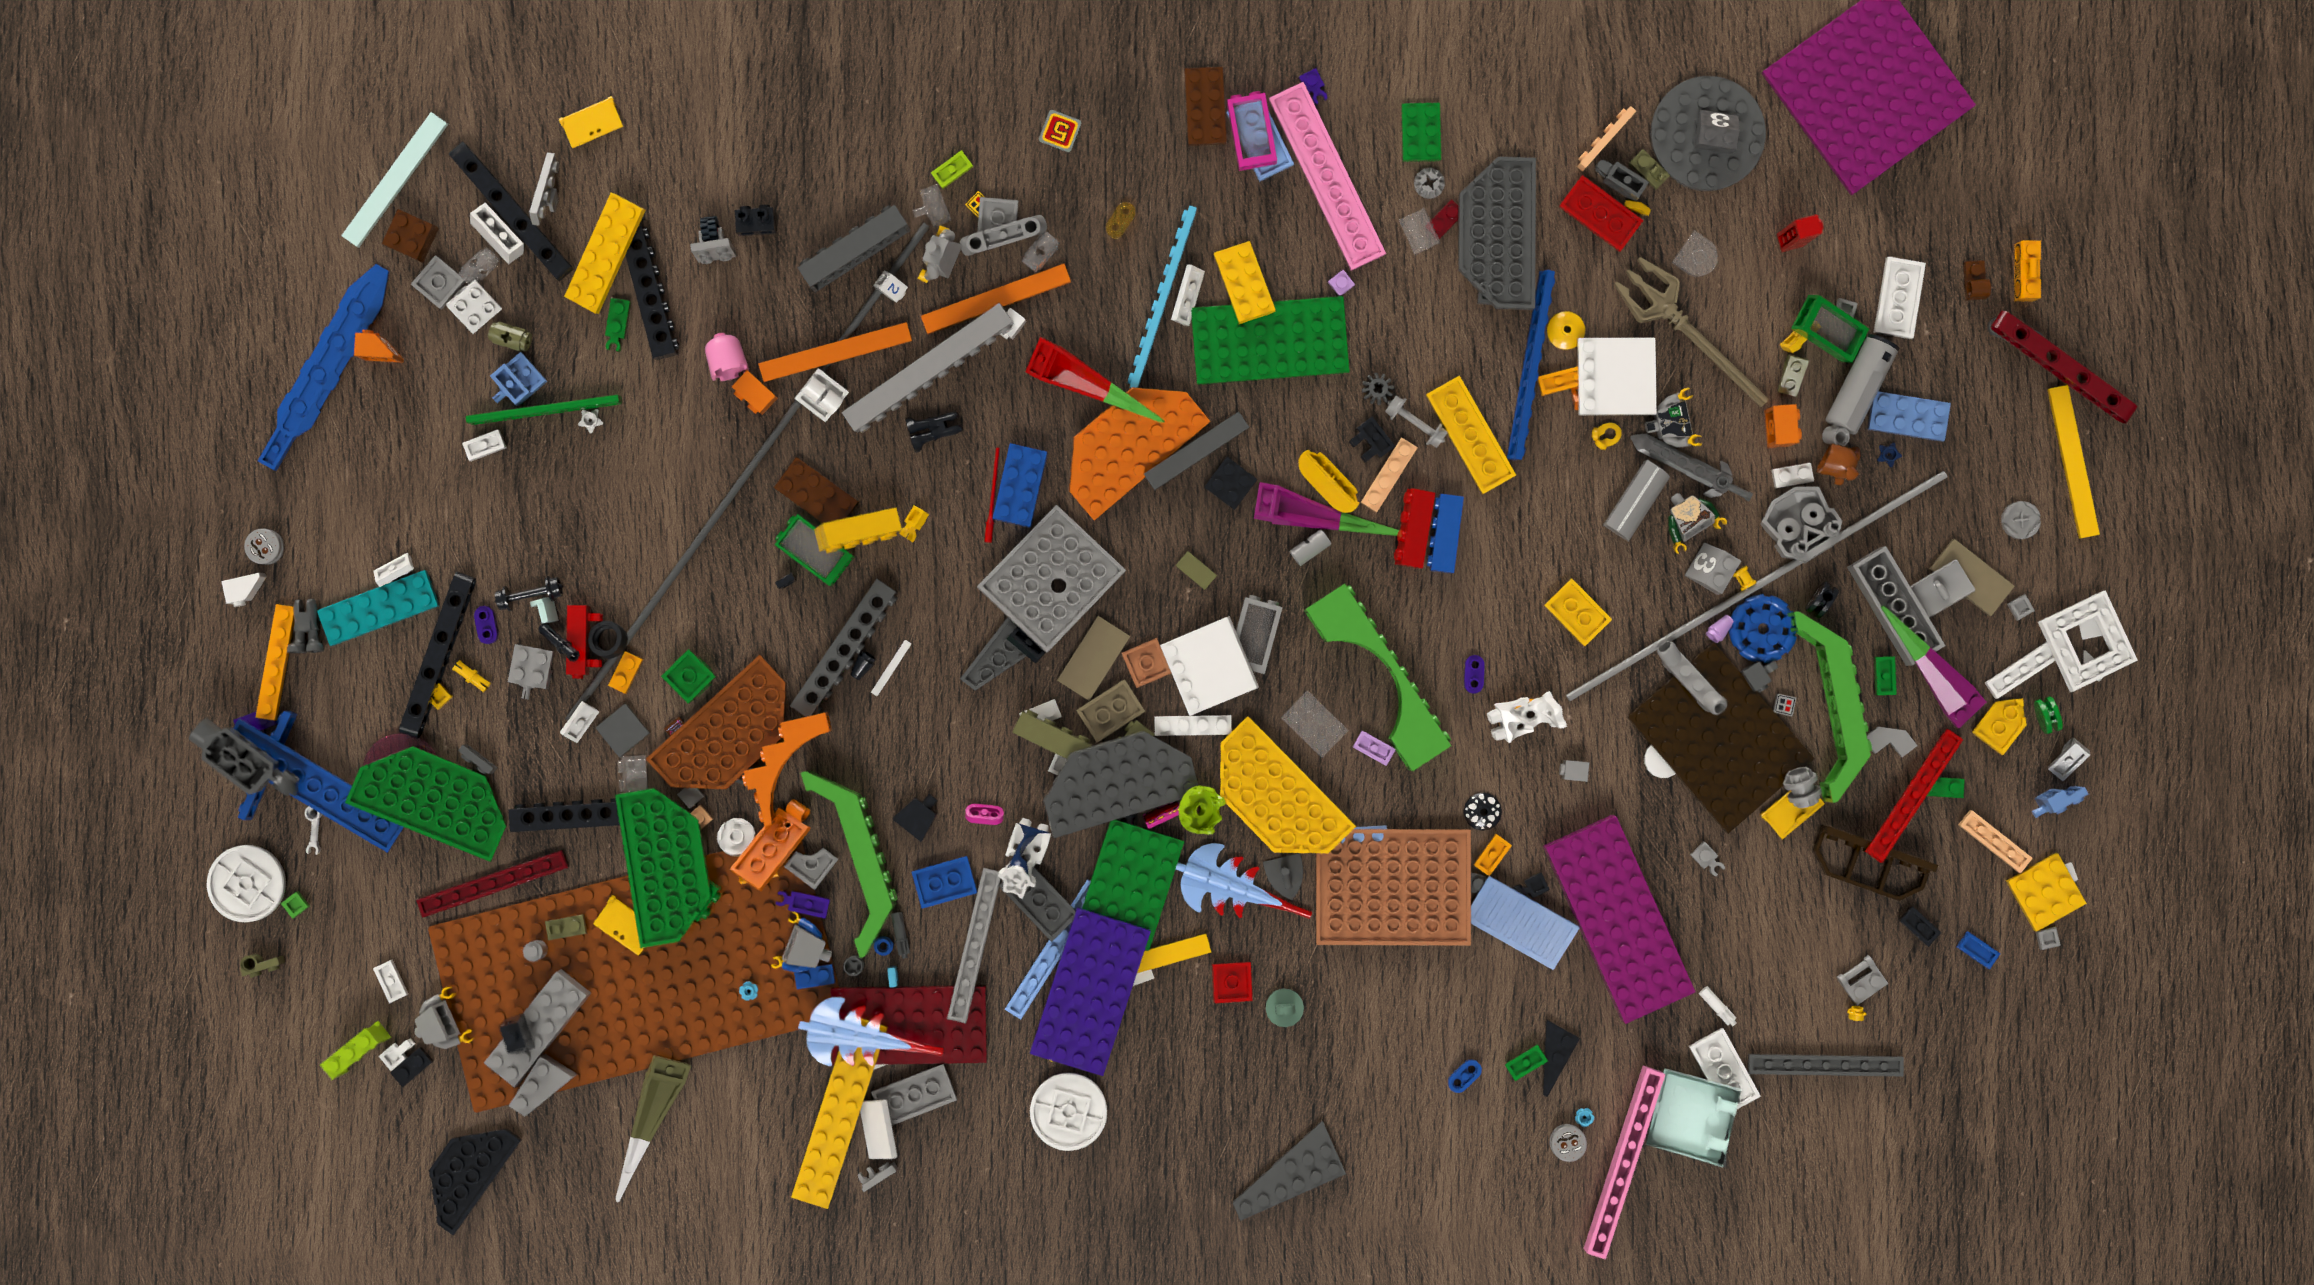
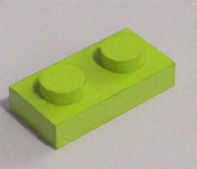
M961 150L932 171L931 174L941 188L944 189L973 168V165Z

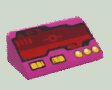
M1171 802L1145 813L1143 818L1147 827L1150 829L1178 816L1179 802Z

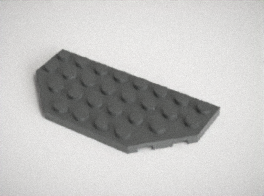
M1497 157L1458 195V271L1495 309L1534 310L1536 158Z
M1141 731L1071 752L1043 802L1054 838L1181 800L1189 789L1198 786L1190 756L1147 732Z

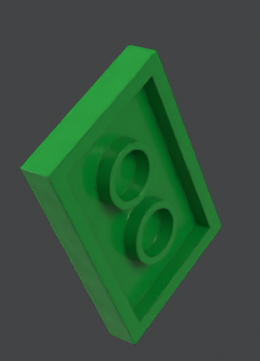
M1402 103V162L1441 161L1440 103Z

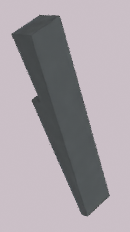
M1237 412L1144 473V476L1155 491L1247 430L1249 426L1240 412Z

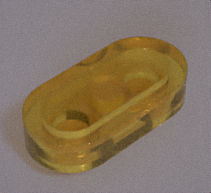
M1121 203L1107 222L1106 232L1110 237H1121L1134 219L1135 208L1131 203ZM1123 209H1128L1130 211L1129 214H1123ZM1115 224L1119 226V229L1116 231L1112 229V226Z

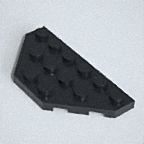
M508 1129L454 1137L449 1141L429 1169V1176L433 1187V1200L437 1211L436 1219L440 1227L451 1235L456 1234L522 1141L520 1137Z

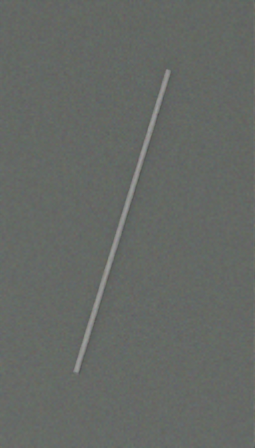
M1944 471L1940 472L1839 532V541L1947 478V474ZM1796 559L1792 560L1760 579L1751 587L1738 592L1566 695L1569 702L1658 650L1661 644L1673 641L1801 565L1803 562Z

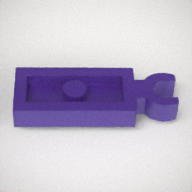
M785 891L778 892L779 895L784 896V901H776V905L784 906L788 904L789 911L827 918L831 899L792 891L791 896Z

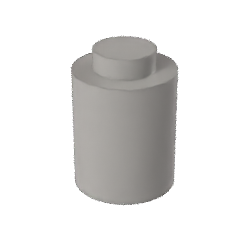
M541 940L530 942L523 949L524 957L529 961L542 959L548 952L546 943Z

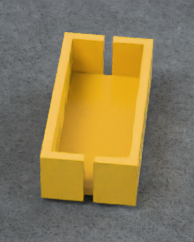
M897 508L823 523L814 529L819 551H826V554L836 552L843 546L844 549L854 548L861 542L863 545L872 544L874 541L879 540V538L881 541L890 540L892 537L897 536V532L902 530Z

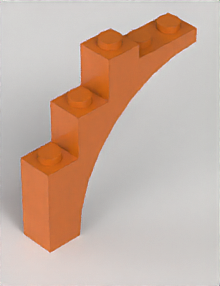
M828 712L780 723L781 727L778 728L781 738H784V742L762 747L763 751H760L762 762H765L766 766L744 771V775H742L744 786H747L748 790L756 788L754 797L756 803L760 805L761 811L758 814L760 821L764 822V826L775 823L773 810L774 792L778 777L786 762L804 743L818 735L832 731Z

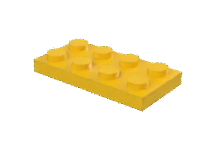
M1250 241L1214 253V258L1239 324L1275 312L1274 304Z

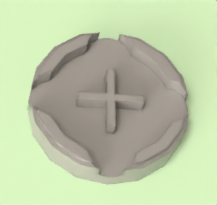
M2018 501L2011 503L2002 513L2001 524L2003 530L2014 539L2032 537L2037 533L2041 525L2040 512L2029 502Z

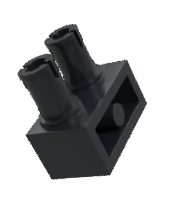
M759 205V208L751 209V206L739 207L740 209L734 210L736 233L738 236L777 234L776 211L770 205Z

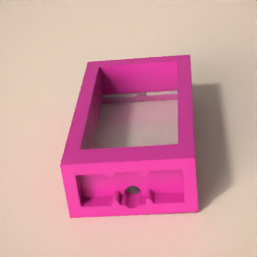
M1255 91L1249 93V96H1231L1230 99H1227V108L1239 171L1276 165L1277 156L1265 93Z

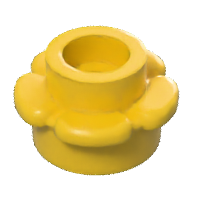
M1852 1006L1847 1011L1849 1013L1848 1018L1854 1021H1863L1864 1016L1867 1015L1863 1011V1007Z

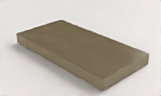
M1952 539L1929 570L1935 572L1956 559L1975 588V592L1965 598L1988 616H1992L2015 586L1957 540Z
M1098 616L1057 681L1090 701L1131 636Z

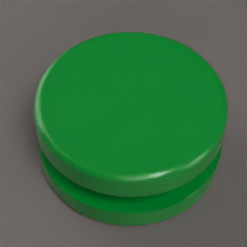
M2051 696L2046 697L2044 702L2041 699L2034 702V709L2042 731L2045 734L2052 733V727L2055 731L2062 730L2063 722L2055 700Z

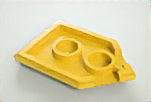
M2023 698L1995 701L1974 728L1973 734L1997 753L2004 755L2026 727Z

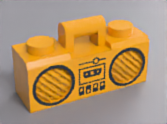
M2023 240L2014 244V301L2033 302L2041 298V241Z

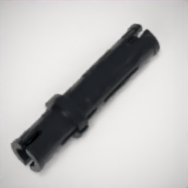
M548 623L540 625L539 633L552 643L560 654H564L571 662L578 660L580 657L579 651L572 647L569 640L561 637Z

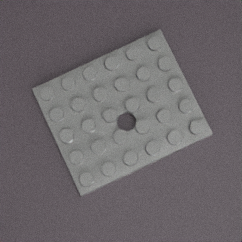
M1056 505L989 573L977 588L1044 652L1048 653L1126 570ZM1062 579L1066 583V589L1062 593L1054 592L1051 588L1053 580Z

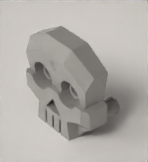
M1794 487L1770 503L1760 524L1776 542L1774 547L1782 558L1796 559L1805 564L1839 542L1842 520L1834 508L1828 507L1819 487ZM1810 512H1814L1816 517H1810ZM1790 527L1792 532L1787 533L1785 528ZM1808 535L1815 537L1811 541L1807 542Z

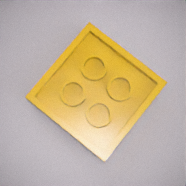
M2054 853L2006 880L2035 932L2087 904L2058 853Z

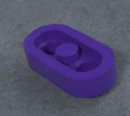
M481 606L474 613L477 635L482 643L493 644L499 637L495 613L492 608ZM483 612L486 613L485 619L481 618V614ZM486 631L490 632V636L488 638L484 636Z
M1477 655L1469 656L1464 664V688L1469 693H1478L1484 686L1485 664L1484 660ZM1473 661L1478 662L1477 668L1472 667ZM1473 680L1477 681V687L1475 688L1471 686Z

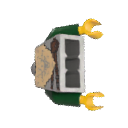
M1680 493L1675 494L1670 499L1675 506L1670 509L1671 515L1668 518V531L1672 542L1675 543L1673 549L1677 554H1679L1677 548L1680 545L1683 546L1684 551L1687 550L1686 545L1681 543V540L1687 541L1712 524L1716 529H1721L1718 524L1720 520L1724 525L1727 524V520L1719 517L1720 513L1710 501L1696 498L1695 496H1690L1684 500Z

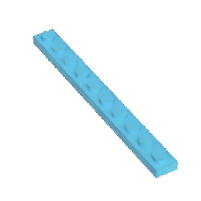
M1189 205L1188 210L1183 212L1181 221H1184L1182 229L1178 228L1175 239H1178L1176 247L1172 246L1169 257H1172L1170 265L1166 264L1163 275L1166 278L1164 283L1160 282L1157 291L1160 296L1158 301L1154 300L1151 309L1154 314L1152 319L1148 318L1145 327L1148 332L1146 337L1142 336L1139 345L1142 351L1140 355H1136L1133 363L1136 366L1135 372L1130 373L1127 384H1130V389L1132 387H1139L1197 212L1196 207Z

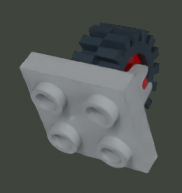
M716 216L700 218V243L690 244L691 252L697 261L702 264H709L713 260L729 261L731 258L736 257V250L729 238H724V232L722 227L720 228L718 218Z

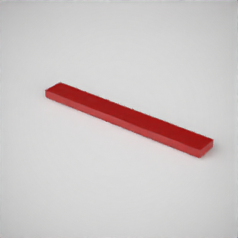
M1948 728L1945 729L1865 850L1866 853L1880 863L1884 862L1962 743L1963 739Z

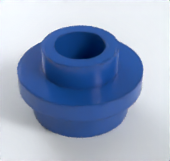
M886 936L879 937L874 943V950L881 956L888 955L893 950V942ZM882 942H885L887 944L886 949H882L880 947V944Z

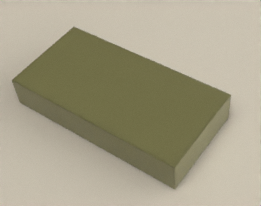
M1189 551L1176 564L1177 568L1204 590L1217 576Z

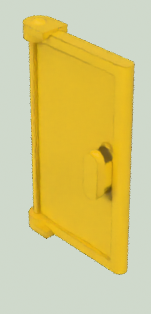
M612 96L569 116L559 118V122L566 132L572 149L623 127Z
M1790 790L1766 811L1760 813V815L1783 840L1825 804L1821 798L1813 806L1797 808L1788 800L1787 796L1792 792Z
M612 895L593 925L639 956L644 948H640L634 911Z

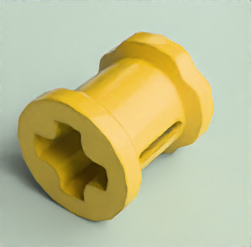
M1747 566L1735 571L1733 575L1740 583L1741 591L1757 583L1747 571Z

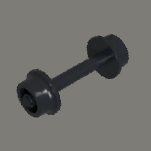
M547 576L545 577L546 586L510 594L508 587L503 586L501 590L495 591L494 602L499 610L508 611L513 610V601L547 593L549 599L553 602L556 598L563 596V585L558 577L550 578Z

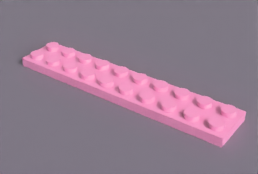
M1304 82L1270 97L1269 102L1350 270L1357 269L1386 255Z

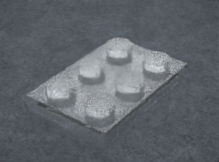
M1308 690L1281 717L1321 758L1349 731Z

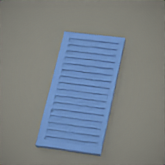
M1488 876L1471 904L1472 925L1552 970L1555 969L1580 926L1491 876Z

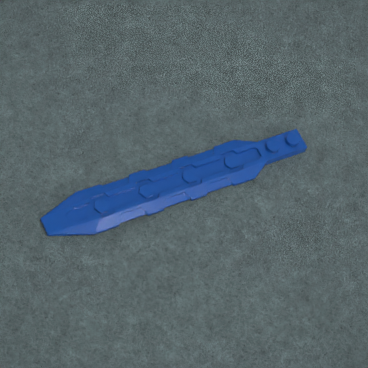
M375 264L348 288L339 303L336 314L319 337L320 341L312 355L301 368L300 375L291 391L286 394L277 409V428L259 457L258 462L277 471L294 440L313 427L321 413L320 409L330 392L338 384L340 375L348 361L354 356L355 333H362V330H367L383 307L389 276L388 270Z

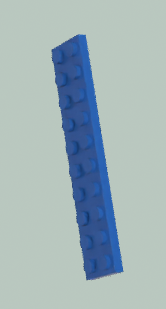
M238 719L233 727L236 731L278 761V769L280 771L289 770L300 779L298 781L297 796L291 795L292 797L387 853L390 851L404 829L403 826L346 804L345 801L351 790V784L245 721Z

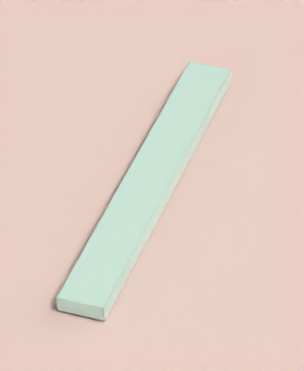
M432 112L428 115L341 235L358 248L361 246L448 125L446 122Z

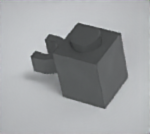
M1759 661L1741 670L1740 673L1753 691L1761 692L1768 688L1767 684L1772 681L1768 673L1779 667L1775 661L1764 666Z

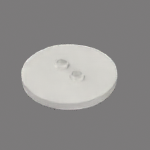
M254 845L236 846L223 852L213 862L207 877L208 896L213 906L223 916L237 922H253L270 915L281 903L286 888L285 873L278 859L268 850Z
M1060 1073L1045 1080L1036 1090L1030 1106L1031 1123L1036 1134L1049 1146L1064 1151L1078 1150L1091 1144L1101 1134L1107 1118L1106 1100L1101 1089L1088 1077L1077 1073Z

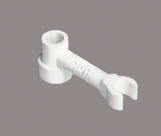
M311 807L305 809V817L311 821V835L306 853H311V847H315V853L318 855L321 852L318 841L319 822L323 814L318 811L316 814L315 810Z

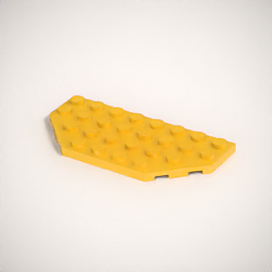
M1249 716L1221 742L1220 796L1224 798L1226 804L1274 853H1329L1356 827Z

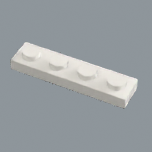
M2045 642L1985 682L1995 699L2003 696L2055 661L2048 643Z
M1231 715L1155 717V736L1229 735L1232 732Z

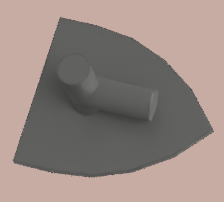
M1300 853L1264 861L1265 873L1273 888L1282 896L1292 901L1299 891L1303 878V864Z

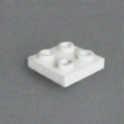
M473 280L468 286L462 287L454 295V298L446 304L472 334L502 310L500 305L476 280Z

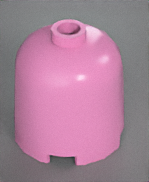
M718 333L706 344L705 353L713 381L716 378H720V381L732 380L739 377L738 373L742 371L745 373L746 370L749 371L742 346L735 336Z

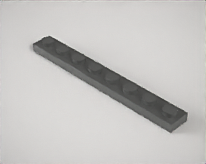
M1748 1054V1074L1904 1077V1057Z

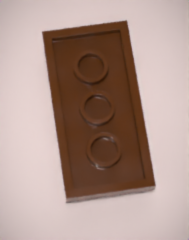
M1223 67L1185 68L1188 146L1226 144Z
M797 457L774 487L822 523L848 518L859 503Z

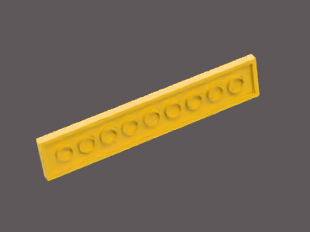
M861 1019L862 1026L866 1027L869 1021ZM880 1025L879 1029L881 1032L886 1033L887 1027ZM858 1047L854 1052V1066H851L842 1058L839 1050L791 1198L826 1209L829 1208L880 1049H876L874 1052L873 1066H870L864 1059L862 1047Z

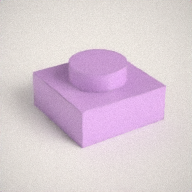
M1344 270L1328 281L1338 296H1342L1355 286Z

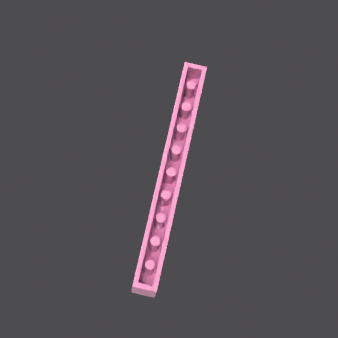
M1642 1066L1583 1248L1588 1254L1603 1259L1607 1257L1664 1081L1665 1074L1659 1070Z

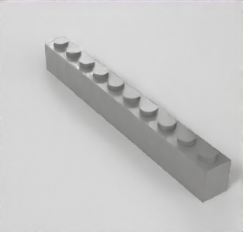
M998 303L844 410L842 414L854 432L860 431L863 433L871 427L870 424L875 420L877 422L881 421L886 417L885 413L891 409L895 411L902 406L901 402L904 400L913 399L918 395L917 391L921 388L925 390L933 385L934 379L937 377L943 378L949 373L948 370L953 366L957 368L962 365L966 357L969 355L973 357L981 351L980 347L985 344L987 346L997 340L996 336L1001 333L1004 335L1011 331V326L1014 324L1003 306Z

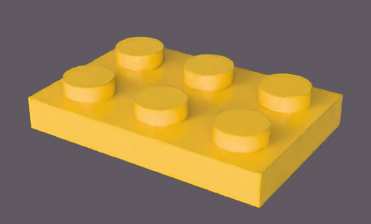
M1570 579L1544 604L1547 610L1583 646H1586L1612 620L1573 579Z

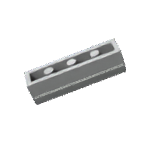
M1644 461L1603 526L1629 542L1670 476L1651 461Z

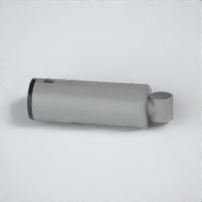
M1867 335L1825 419L1831 425L1826 427L1822 434L1823 441L1826 444L1845 446L1849 442L1850 434H1857L1900 349L1896 344L1877 335Z

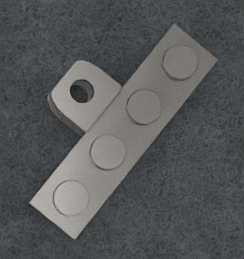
M547 152L529 212L532 225L540 226L541 219L545 218L546 215L545 206H549L550 212L556 211L558 194L557 189L553 187L555 184L554 175L559 171V162L556 161L555 153Z

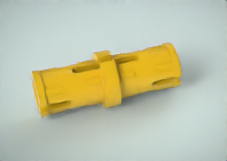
M461 660L456 664L462 669L456 665L452 669L464 677L468 684L472 683L483 693L487 690L486 687L489 688L491 682L477 674V670H472Z

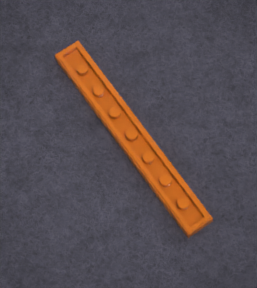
M1065 264L924 314L921 318L927 334H931L978 317L998 303L1005 307L1071 283Z
M906 322L758 364L763 381L767 382L912 341Z

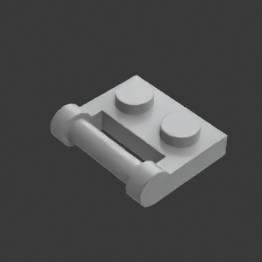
M1869 955L1864 957L1863 961L1851 970L1836 977L1855 1005H1859L1888 984ZM1869 967L1870 971L1849 985L1848 980Z

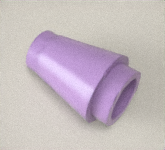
M1725 615L1711 625L1706 632L1708 638L1715 643L1723 641L1734 622L1733 619Z

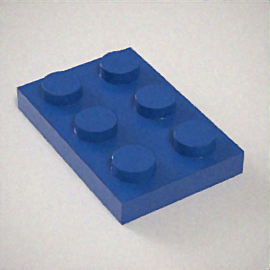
M968 856L912 871L922 909L978 892Z

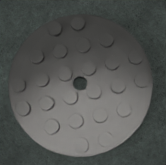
M1717 76L1695 77L1671 89L1657 106L1650 127L1651 147L1658 160V164L1678 184L1698 191L1722 190L1741 181L1758 163L1766 139L1764 117L1756 100L1739 84ZM1700 110L1739 117L1740 131L1737 149L1732 154L1694 148Z

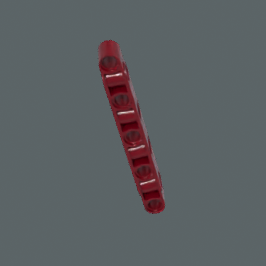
M2001 311L1990 328L1996 334L2117 421L2127 424L2138 408L2135 403L2009 312ZM2017 330L2021 333L2020 339L2016 336ZM2048 352L2051 354L2050 361L2047 359ZM2078 374L2081 376L2080 383L2077 380ZM2108 396L2111 397V404L2107 401Z

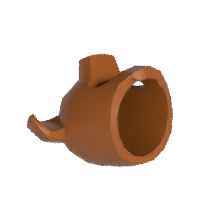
M1830 444L1818 464L1816 472L1822 475L1834 476V484L1842 485L1844 479H1847V481L1854 480L1859 475L1856 467L1861 456L1860 449L1858 447L1850 449L1839 444Z

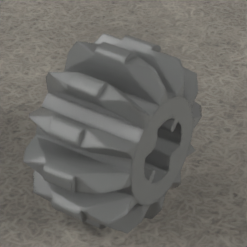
M1376 372L1374 379L1371 375H1368L1367 379L1369 382L1363 381L1362 384L1368 388L1361 389V392H1368L1364 399L1366 400L1371 397L1370 404L1377 400V405L1379 406L1381 405V399L1387 403L1388 398L1386 396H1393V393L1388 390H1393L1394 386L1387 385L1392 380L1389 378L1385 381L1386 374H1382L1381 378H1379V374ZM1374 385H1377V387L1380 385L1382 387V389L1380 390L1381 393L1378 394V391L1377 393L1373 391L1375 388Z

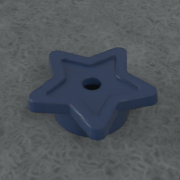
M1895 443L1888 447L1879 446L1881 455L1877 459L1878 462H1886L1889 467H1893L1894 461L1902 457L1897 451Z

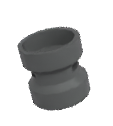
M852 955L844 962V971L850 976H857L865 967L863 958H860L858 955Z

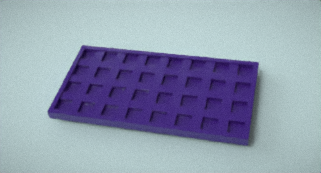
M1077 907L1030 1049V1054L1097 1075H1104L1151 930Z

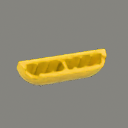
M1306 450L1300 455L1298 465L1302 475L1334 509L1343 513H1350L1358 507L1359 502L1356 496L1358 492L1356 488L1321 452L1317 454Z

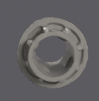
M1808 767L1793 769L1786 774V780L1783 784L1785 789L1792 791L1787 796L1790 803H1793L1797 808H1806L1819 802L1822 790L1820 786L1814 785L1818 780L1816 773L1812 772Z

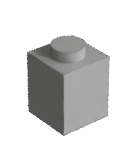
M1563 760V764H1560L1559 775H1562V779L1588 782L1589 762Z

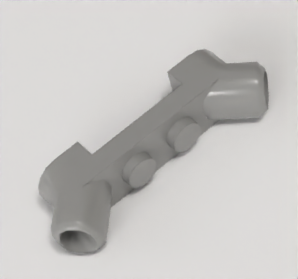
M1042 215L1027 217L963 237L960 240L962 253L970 256L1043 234L1047 230L1045 218Z
M1672 641L1661 644L1657 654L1669 673H1672L1705 711L1711 712L1714 715L1722 713L1727 707V700L1708 683Z

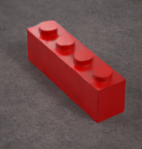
M1818 214L1794 220L1777 233L1781 252L1804 247L1823 233V222L1819 219Z
M1414 488L1407 489V492L1404 494V511H1402L1400 521L1402 522L1401 529L1397 534L1398 547L1394 552L1395 565L1423 568L1435 492Z

